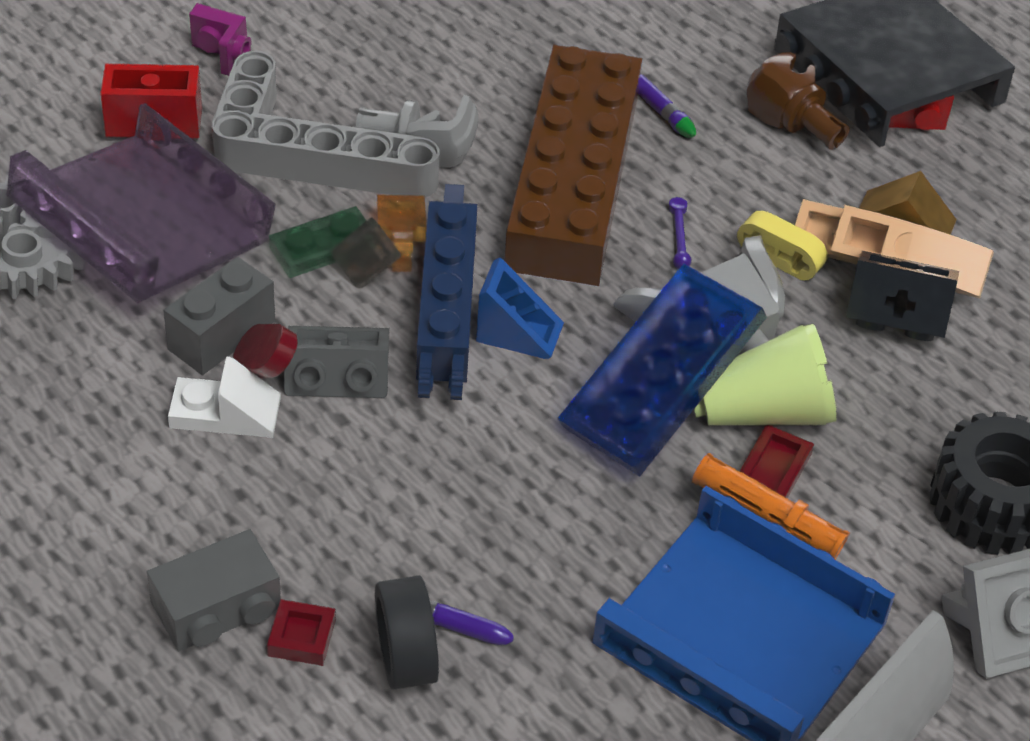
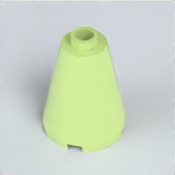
M800 325L698 374V386L689 388L695 417L705 416L708 425H826L827 423L835 422L837 417L832 382L827 381L824 367L827 361L815 325Z

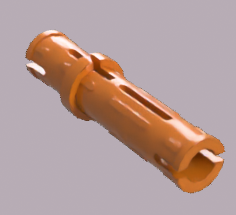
M711 453L704 456L693 475V484L699 485L702 488L708 486L724 496L735 499L744 508L769 522L782 526L791 535L816 549L829 553L835 560L850 535V532L842 530L809 511V504L800 499L795 503L757 480L715 458Z

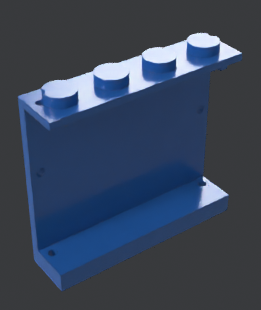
M705 486L701 491L697 517L624 603L620 605L609 598L598 610L592 643L749 741H800L886 625L895 594L882 587L876 580L865 577L838 562L829 553L816 549L791 535L782 526L769 522L744 508L735 499L724 496Z

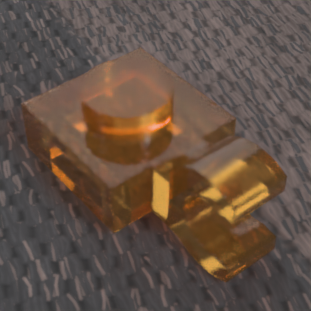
M377 195V241H392V271L412 272L413 241L426 242L425 196Z

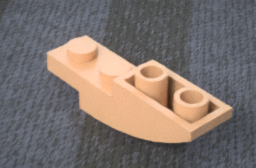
M803 199L795 226L821 240L825 245L829 258L857 264L861 252L867 251L958 270L959 277L955 292L977 298L981 297L994 254L991 249L953 235L848 205H844V208H838Z

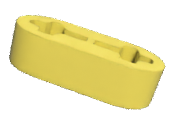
M766 211L752 213L737 231V239L741 247L746 237L762 235L764 247L775 267L800 280L813 278L828 259L825 245L819 238Z

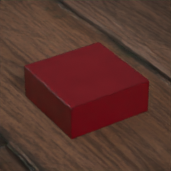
M281 599L267 643L268 657L323 666L336 622V608Z

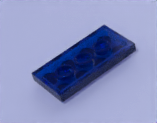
M683 263L559 415L558 421L563 428L640 477L767 319L763 307Z

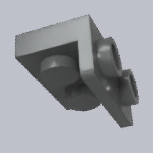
M288 326L289 330L296 333L298 344L291 362L284 370V392L286 395L384 398L387 396L389 328Z

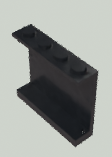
M822 0L781 13L774 50L778 54L791 52L796 55L793 68L798 73H805L809 65H814L815 84L825 90L826 99L878 147L885 146L892 116L971 89L991 107L1006 103L1015 66L937 0Z

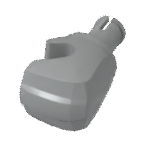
M463 95L456 116L450 121H440V113L437 110L420 118L419 103L407 100L399 113L360 107L356 119V128L430 139L439 147V167L450 168L461 164L465 159L476 135L479 116L476 105L466 95Z

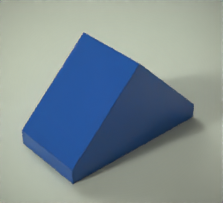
M501 257L493 260L479 294L476 342L543 359L551 358L564 322Z

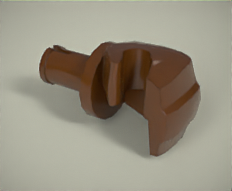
M783 52L766 59L751 74L748 80L746 92L748 111L762 122L777 128H785L791 133L806 128L830 150H833L834 147H839L847 138L850 128L823 107L826 100V92L819 85L815 84L814 65H809L805 73H796L792 71L796 55L791 52Z

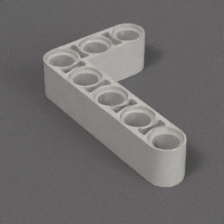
M249 51L237 57L212 120L214 161L217 166L231 172L408 198H425L436 192L439 182V147L435 142L418 136L273 116L271 114L277 99L274 58L262 51Z

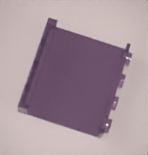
M146 103L141 104L139 107L135 136L50 170L27 150L10 156L6 196L137 304L260 246L269 239L276 203Z

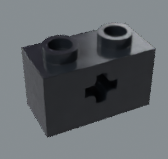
M862 251L857 263L846 317L856 319V325L869 330L883 331L885 326L904 329V334L907 337L916 340L933 341L934 336L945 338L959 271ZM899 289L908 291L909 300L905 307L896 306L895 296Z

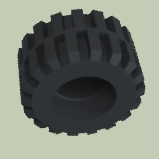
M994 412L992 417H988L984 413L975 414L972 416L971 422L963 419L957 423L954 431H949L944 440L930 487H932L929 494L930 504L936 506L934 514L939 522L948 520L949 523L946 531L954 538L960 533L967 537L965 545L975 549L977 543L987 546L986 553L996 555L999 554L1000 548H1007L1008 554L1022 551L1024 545L1027 549H1030V423L1027 422L1028 417L1018 414L1016 418L1007 417L1006 412ZM989 477L1002 479L1015 487L1000 484Z

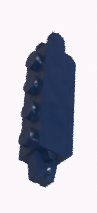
M445 184L444 202L429 201L417 338L416 380H419L418 398H430V393L433 391V381H449L448 392L450 393V400H462L463 382H467L478 204L464 203V185Z

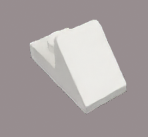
M227 356L221 381L177 377L168 414L169 428L273 438L281 393L234 358Z

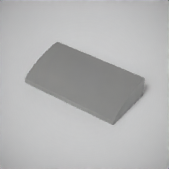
M932 610L816 741H913L946 703L952 690L954 659L952 644L944 617L935 610Z

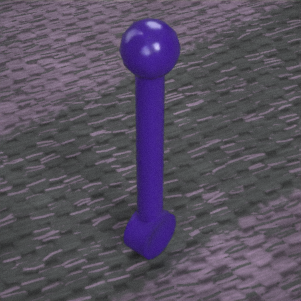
M674 197L669 201L668 206L670 213L674 214L677 253L673 257V264L677 269L685 270L690 267L692 262L691 256L686 252L683 219L688 203L683 198Z

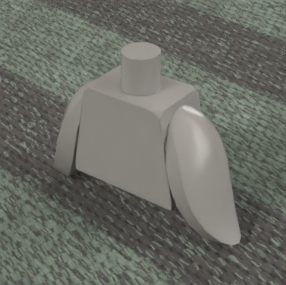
M762 235L744 239L739 256L669 286L667 292L653 288L636 287L626 290L613 304L617 310L676 352L691 357H704L717 366L775 337L778 322L784 315L785 293L780 275L764 247Z

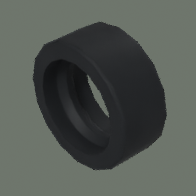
M418 575L377 582L375 584L377 628L390 688L395 690L436 683L439 676L437 638L430 599L422 576Z

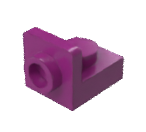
M197 3L189 13L192 46L209 53H218L220 55L221 74L229 76L237 57L251 50V38L247 36L246 17Z

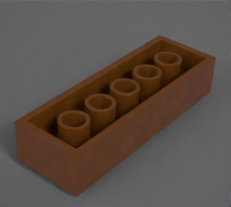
M553 44L506 231L504 261L516 273L588 285H600L638 98L643 58L626 56L621 53H606L581 49L575 46L567 47Z

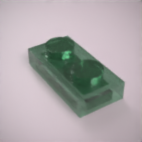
M357 206L271 234L269 235V248L288 277L293 278L377 249V235Z

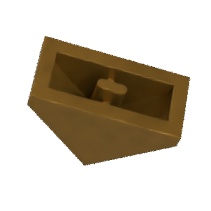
M922 171L867 190L859 207L860 209L912 222L950 235L957 220Z

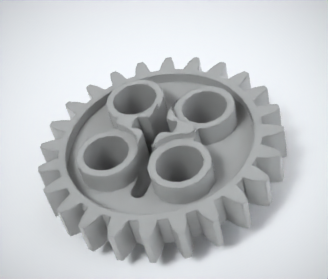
M8 174L5 183H0V291L1 289H8L12 299H17L20 289L27 288L30 294L38 296L39 285L44 284L52 290H57V277L70 282L74 280L73 269L84 270L85 257L92 256L93 223H90V211L82 209V199L80 197L69 199V189L67 187L55 192L52 191V180L48 179L38 186L34 185L33 175H28L23 183L15 181L13 174Z

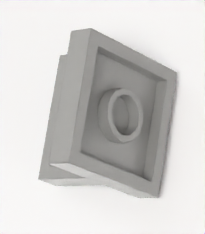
M1030 549L964 565L965 582L961 585V590L945 593L941 596L945 616L971 631L974 664L977 673L985 678H990L1030 667Z

